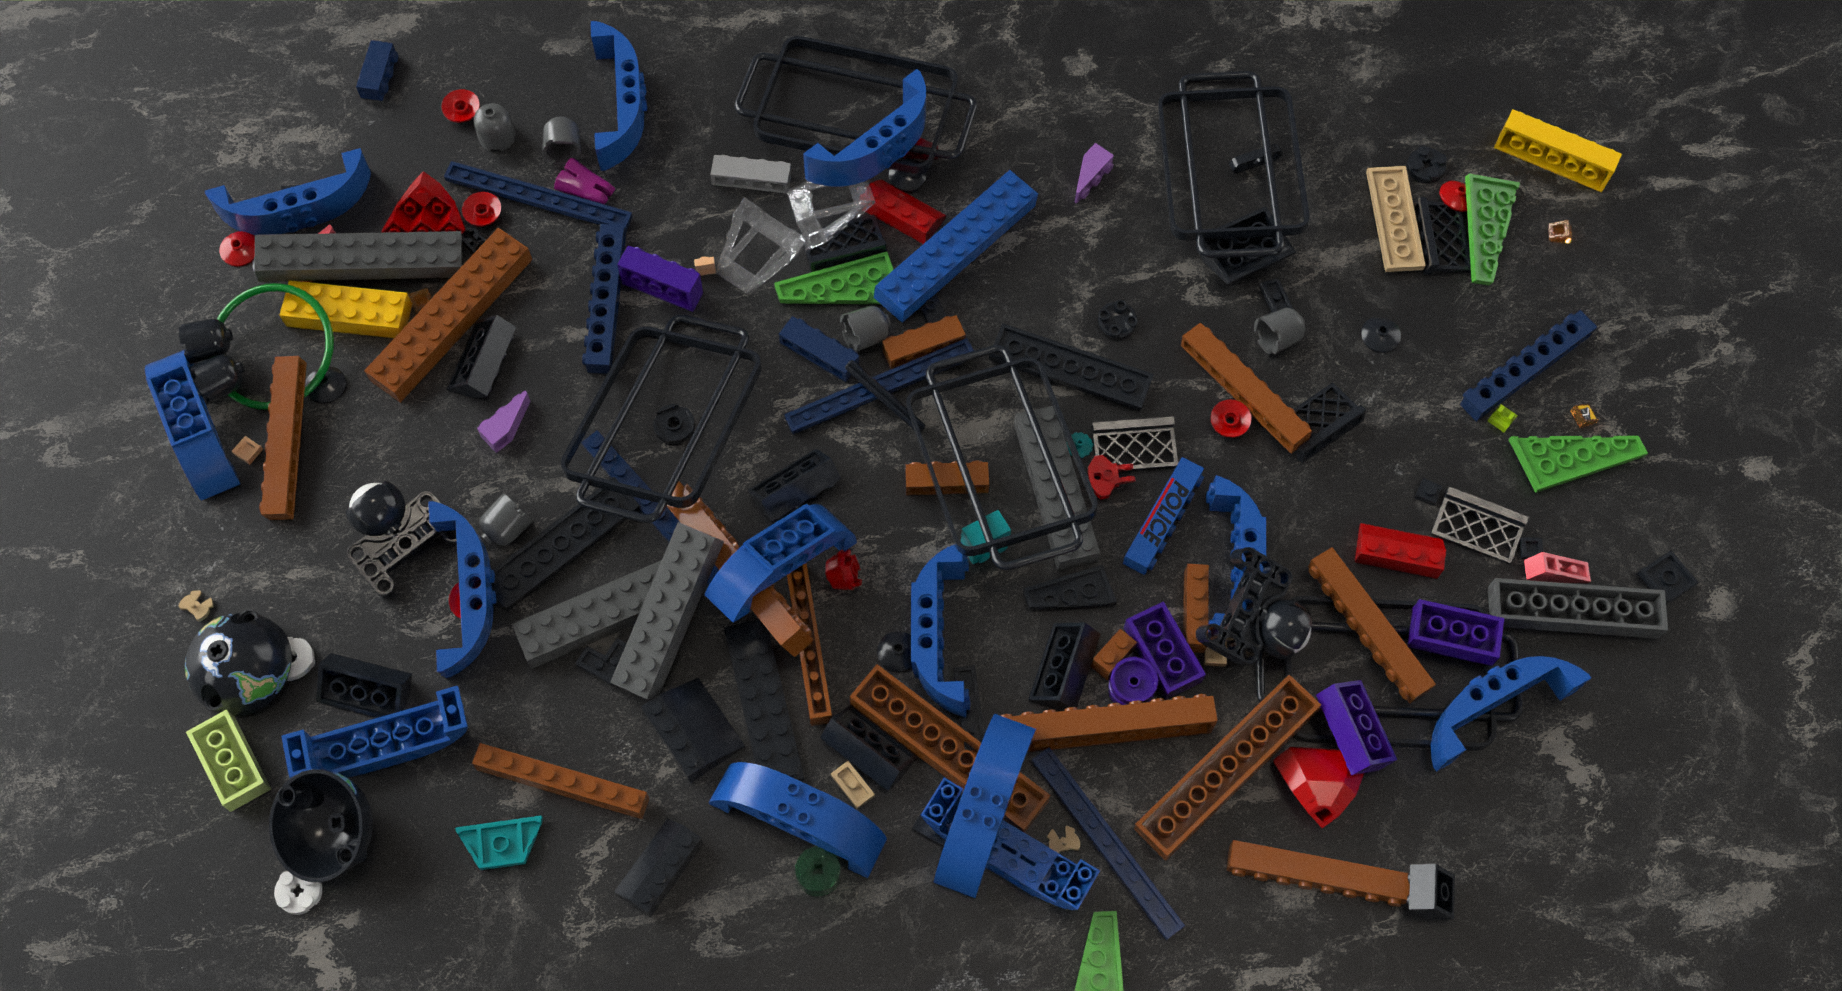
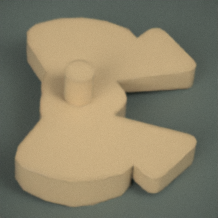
M200 590L191 591V595H187L179 603V608L181 610H188L195 616L197 621L207 618L210 612L209 608H213L212 598L207 599L202 604L197 601L202 594Z
M1065 827L1066 838L1062 837L1059 839L1053 829L1048 834L1049 848L1060 854L1070 849L1080 850V840L1075 834L1074 828Z

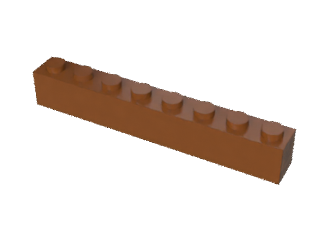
M1199 323L1182 336L1181 347L1230 395L1243 403L1249 409L1251 415L1291 454L1310 439L1312 430L1309 424L1302 421L1292 408L1287 407L1282 402L1281 397L1274 394L1263 380H1259L1254 375L1253 370L1250 367H1246L1236 354L1231 353L1225 343L1218 340L1208 327Z
M299 356L275 357L274 364L272 365L273 383L270 385L271 403L268 406L270 414L269 422L267 423L268 440L265 443L266 461L263 463L264 481L261 484L263 495L259 505L261 515L269 520L294 519L307 363Z
M1333 547L1313 558L1308 565L1310 575L1319 581L1323 592L1334 601L1337 611L1343 613L1346 617L1349 627L1357 632L1361 643L1372 652L1375 662L1379 665L1381 664L1386 671L1387 678L1399 688L1402 698L1408 700L1411 704L1430 692L1436 683Z
M807 563L789 573L787 581L792 608L797 612L799 618L811 629L810 636L814 639L799 655L811 726L828 724L832 718Z
M482 743L479 744L472 762L477 771L639 819H643L650 799L645 791Z
M1233 840L1229 846L1226 871L1232 872L1234 876L1245 877V875H1250L1259 881L1271 879L1276 880V883L1280 885L1298 884L1299 888L1307 890L1312 889V887L1319 888L1321 892L1327 894L1340 892L1348 898L1360 896L1365 897V900L1369 902L1387 901L1388 905L1396 907L1407 902L1410 884L1408 882V873L1236 840Z

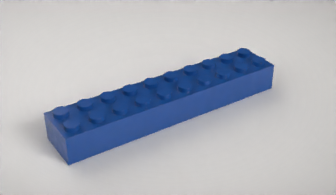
M1009 170L875 286L874 299L903 323L928 299L934 296L1032 210L1036 205L1038 193Z

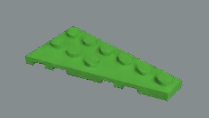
M1469 173L1465 176L1471 280L1472 283L1490 285L1494 282L1498 267L1497 260L1502 252L1503 246L1501 245L1506 237L1512 215V204L1515 203V193L1519 188L1520 182Z
M883 252L775 282L774 287L780 303L880 304L874 299L875 286L894 269L888 253Z
M1511 436L1509 438V442L1535 493L1645 457L1648 454L1639 436H1614L1613 438H1601V436H1593L1592 438H1582V436H1550L1549 438L1529 436L1528 438H1518V436Z
M1117 911L1093 913L1074 991H1123Z

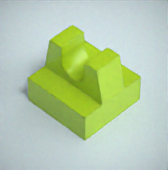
M1500 404L1490 416L1488 422L1502 432H1505L1518 415Z

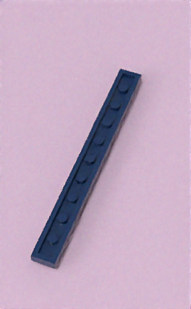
M453 161L450 162L444 175V179L447 182L482 192H489L496 196L598 225L621 224L624 225L625 231H627L633 217L632 212Z
M965 338L873 378L889 393H893L926 379L925 373L930 364L974 350L968 339ZM959 364L938 369L934 372V375L947 369H950L954 366H957ZM858 383L786 413L784 418L792 434H795L878 398L863 384Z
M597 430L583 440L581 444L595 458L605 438ZM610 446L600 466L611 479L615 477L619 483L651 490L616 450ZM633 497L640 505L639 510L643 514L653 513L658 505L656 502ZM666 507L661 517L651 523L670 542L679 520ZM715 565L707 581V586H709L719 571Z
M1050 747L1034 757L1031 761L1166 941L1185 927L1184 923Z

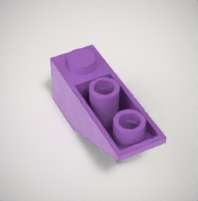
M1097 143L1083 157L1075 203L1085 199L1093 186H1097L1105 173L1108 174L1113 168L1114 155Z
M526 391L514 396L510 403L499 408L496 414L484 420L477 428L481 438L496 453L510 443L516 434L530 404Z

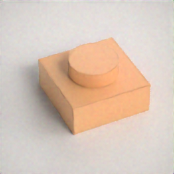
M714 257L694 259L695 269L700 273V276L716 273Z
M244 436L232 450V453L250 465L262 452L263 448Z

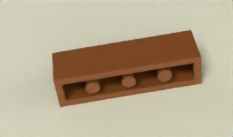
M957 315L952 317L946 316L935 323H926L915 330L909 329L903 334L887 337L882 341V351L890 369H894L963 340L966 334Z
M976 460L966 463L976 492L988 493V462ZM956 461L951 463L931 462L942 494H968ZM920 462L906 464V495L936 494L926 464H921Z
M1187 564L1184 571L1183 636L1193 652L1204 653L1207 647L1197 640L1196 630L1199 626L1208 624L1209 565Z

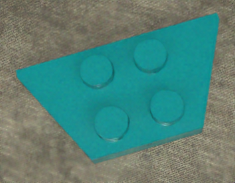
M534 816L456 827L455 829L480 870L526 864L542 825L543 817Z

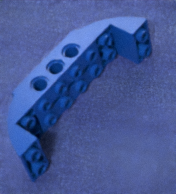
M185 349L145 365V374L170 444L191 486L202 501L236 487L241 483L234 466L225 455L204 398L193 380L195 375L194 372H190V366L194 365V363L190 364L184 356V353H187Z
M1216 475L1213 483L1209 485V491L1206 492V503H1209V511L1231 512V524H1234V531H1231L1230 540L1231 543H1234V550L1251 547L1266 556V517L1261 516L1257 505L1243 489L1230 480ZM1242 553V560L1245 562L1246 556ZM1260 563L1259 567L1261 572H1263V566ZM1235 566L1231 570L1230 576L1231 582H1234V589H1231V600L1244 573ZM1243 601L1242 607L1246 610V603ZM1215 613L1213 619L1209 620L1208 624H1218L1220 626L1225 614ZM1208 629V638L1210 639L1211 631Z
M805 504L745 541L720 568L704 595L734 623L750 612L753 596L833 545L839 551L847 550L857 543L856 536L824 506Z
M952 545L929 560L921 570L916 582L911 583V664L914 678H919L924 690L934 702L955 715L966 717V710H970L969 689H965L964 681L944 682L943 580L965 579V572L969 571L968 556L958 552L955 545Z
M944 777L921 816L938 835L946 840L963 794V788ZM1004 820L1001 823L986 865L987 869L1030 895L1069 910L1079 909L1100 870L1080 859L1078 864L1072 862Z

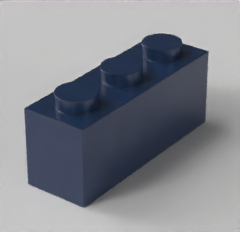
M370 41L356 85L360 98L383 101L384 95L388 92L389 79L393 76L394 63L398 60V52L395 50L393 43Z

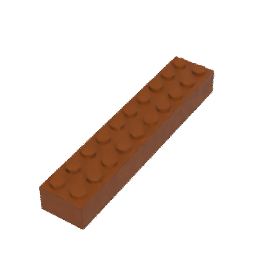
M497 228L364 370L369 380L401 403L533 260L529 249L500 228Z
M679 481L672 496L684 497L689 495L693 489L688 484L684 486ZM699 497L695 504L686 508H676L667 505L680 523L724 541L715 562V566L719 570L740 548L738 541L729 534L723 523L714 516L713 511L704 504L701 497ZM772 584L753 596L751 610L778 643L795 657L814 641L810 636L812 631L799 618L797 612L787 604V600Z
M876 664L851 694L850 705L951 782L963 788L964 791L981 742ZM964 742L975 750H965ZM1020 772L1003 820L1025 833L1048 804L1051 795Z
M1288 675L1135 824L1134 830L1167 861L1319 711L1321 704L1295 679Z
M1198 694L1194 698L1186 699L1185 696H1177L1172 698V700L1166 701L1162 698H1157L1147 703L1137 700L1127 705L1111 703L1107 705L1108 707L1090 705L1086 709L1079 710L1076 707H1069L1059 712L1049 709L1040 714L1024 712L1020 716H1012V714L1000 715L1036 729L1027 752L1044 751L1049 747L1051 750L1209 734L1218 721L1214 697L1207 696L1206 694Z

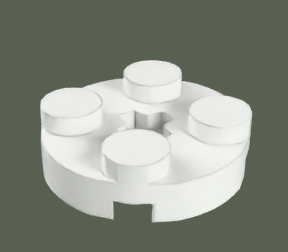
M287 637L292 655H297L296 660L291 663V670L287 681H293L305 676L315 665L314 651L306 640Z
M288 871L283 872L275 886L274 896L276 903L290 914L300 915L310 911V908L317 905L320 901L322 884L321 882H307L293 876ZM297 886L304 889L303 893H299V897H295L296 895L293 893Z

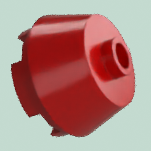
M850 549L846 551L840 550L826 560L825 575L834 589L854 590L855 587L862 585V579H858V571L861 570L856 555H850Z

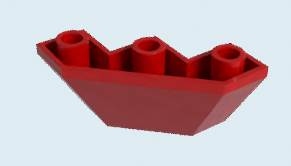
M423 171L398 201L381 233L461 231L462 234L465 231V227L453 198L437 180Z
M1289 747L1273 759L1293 794L1321 828H1324L1340 816L1358 792L1364 773L1351 775L1341 750Z

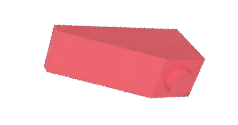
M1545 552L1524 560L1527 580L1557 583L1591 582L1588 562Z

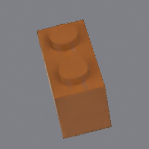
M1119 629L1093 658L1091 668L1108 680L1116 664L1128 658L1134 651L1137 642L1122 629Z

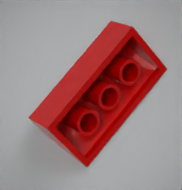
M882 179L871 182L860 196L861 210L870 215H875L877 219L922 244L934 235L946 218L945 214Z
M1360 523L1355 556L1356 563L1436 579L1443 572L1446 556L1443 539Z

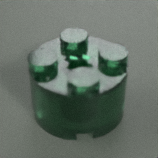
M814 846L805 850L796 862L795 873L798 884L808 895L826 896L832 893L839 885L841 869L835 854ZM815 869H818V870H819V869H822V874H821V875H820L819 873L815 874V873H814V870H815Z

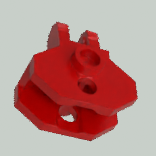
M1104 455L1094 456L1088 466V478L1095 495L1100 500L1109 499L1115 487H1119L1120 484L1135 482L1134 476L1119 478L1118 472L1134 469L1133 464L1117 465V463H1111ZM1099 476L1101 479L1096 480L1094 477Z

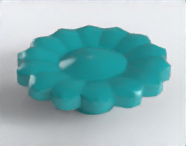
M1083 432L1071 434L1080 458L1089 456L1093 447L1092 439L1087 434H1083ZM1067 444L1069 453H1070V455L1072 456L1071 451H1070V449H1069V446H1068V444Z

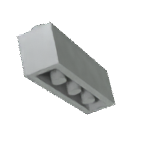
M714 155L710 174L712 185L788 193L791 180V163Z

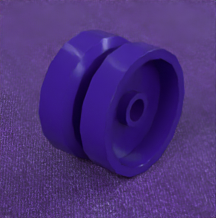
M1129 657L1121 660L1112 670L1109 679V697L1114 703H1120L1121 705H1127L1137 700L1142 701V703L1151 702L1157 690V672L1151 663L1142 658Z

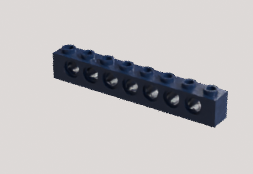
M600 224V231L596 232V243H598V248L594 249L596 266L593 265L592 267L594 283L590 285L592 300L588 302V311L591 313L590 318L586 320V328L589 331L588 335H585L584 346L587 349L586 353H583L582 364L586 366L588 373L608 374L613 365L621 291V278L617 264L625 251L626 243L625 227L621 224Z
M1581 310L1576 314H1569L1563 320L1564 323L1554 325L1549 330L1548 335L1542 334L1535 340L1533 346L1527 345L1520 352L1521 355L1518 357L1514 355L1506 362V366L1496 368L1490 378L1484 377L1478 382L1475 389L1469 388L1462 395L1464 398L1460 405L1477 422L1588 339L1597 326Z

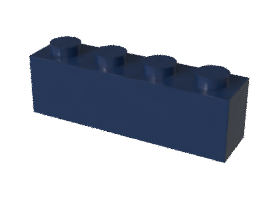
M792 316L779 333L780 344L844 382H847L851 376L845 369L846 364L853 360L859 365V355L855 350L847 349L838 340L830 339L821 330L808 326L802 319H796Z

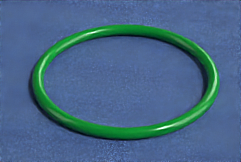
M278 283L264 284L242 292L224 307L217 318L224 323L230 313L248 298L273 291L286 292L302 298L318 314L325 332V352L316 375L305 386V398L320 384L328 371L333 356L334 336L327 313L313 296L291 285ZM236 391L228 394L236 402L254 409L268 410L269 403H271L251 400Z

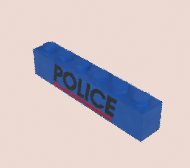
M1183 457L1181 458L1126 553L1123 561L1124 565L1143 575L1146 574L1148 569L1153 570L1157 559H1155L1157 553L1162 554L1167 545L1164 542L1166 537H1171L1177 527L1174 525L1175 521L1182 519L1186 511L1183 507L1186 503H1191L1195 495L1193 492L1195 486L1199 488L1204 480V476H1202L1203 467Z

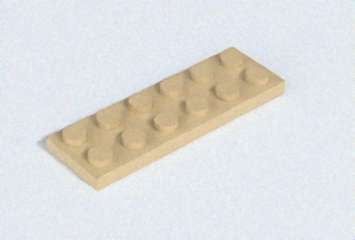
M1406 166L1368 168L1366 174L1385 272L1424 270L1426 265Z

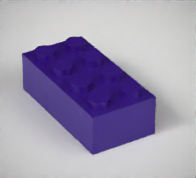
M628 245L617 264L623 285L691 312L694 311L703 295L700 273L695 269H687L674 261L669 262L657 254L651 255L639 247L634 248Z
M1419 599L1412 610L1407 646L1493 666L1500 658L1504 618Z
M1164 602L1126 619L1124 629L1137 642L1135 649L1140 658L1151 663L1156 670L1158 676L1157 688L1164 700L1203 682L1206 674Z
M1361 680L1336 683L1316 694L1321 704V709L1328 721V726L1333 732L1337 746L1341 750L1351 775L1378 771L1397 761L1396 755Z

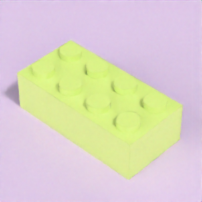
M228 710L186 731L222 806L232 812L271 790L236 718Z

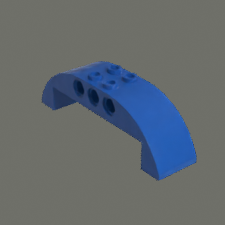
M590 21L591 39L596 59L615 58L618 131L595 133V150L600 170L603 171L622 162L638 145L644 128V111H647V101L645 100L646 85L644 84V74L640 73L635 50L629 40L609 25Z
M916 69L903 79V105L838 154L833 156L819 143L804 153L805 179L824 186L841 187L854 185L873 178L884 169L889 168L897 159L904 157L920 139L925 127L926 85L921 72Z
M361 148L341 153L346 172L236 203H234L225 185L205 190V194L218 216L230 227L253 235L285 234L306 227H314L317 224L330 221L344 214L357 203L365 192L370 181L371 171Z
M430 501L428 502L429 523L437 532L456 530L463 647L436 650L437 672L443 677L448 678L469 666L486 645L493 622V604L496 603V592L492 590V583L495 582L494 570H491L490 559L483 541L469 522L454 509L444 504ZM482 604V607L476 610L477 606Z
M1537 656L1515 660L1501 668L1495 666L1483 678L1481 675L1474 678L1449 704L1437 720L1431 740L1433 768L1436 772L1453 763L1466 750L1454 733L1458 728L1543 680L1548 683L1561 701L1584 686L1591 679L1590 675L1567 661Z
M454 686L437 691L438 701L310 737L304 729L282 735L289 778L291 779L293 776L307 770H328L348 778L411 761L447 747L462 737L468 729L459 687Z
M997 714L993 715L950 827L938 863L934 883L976 898L1026 753L1035 734V728Z
M747 762L730 764L709 801V805L729 813L731 808L734 807L848 860L849 870L866 878L869 877L887 841V837L877 825L850 805L786 774Z

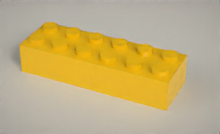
M1513 109L1494 146L1495 149L1599 192L1603 191L1615 172L1622 155L1613 149L1606 148L1596 142L1589 141Z
M291 280L288 282V285L306 291L320 303L329 317L333 332L395 338L408 324L412 302L405 292ZM285 293L279 316L286 327L324 331L323 324L312 306L296 295Z

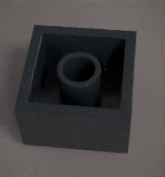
M1437 864L1410 865V872L1408 873L1410 890L1407 896L1409 910L1428 920H1453L1455 875Z

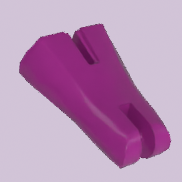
M575 158L568 160L564 167L565 171L562 170L559 173L554 184L556 191L604 205L608 201L607 196H611L615 191L614 186L594 174Z

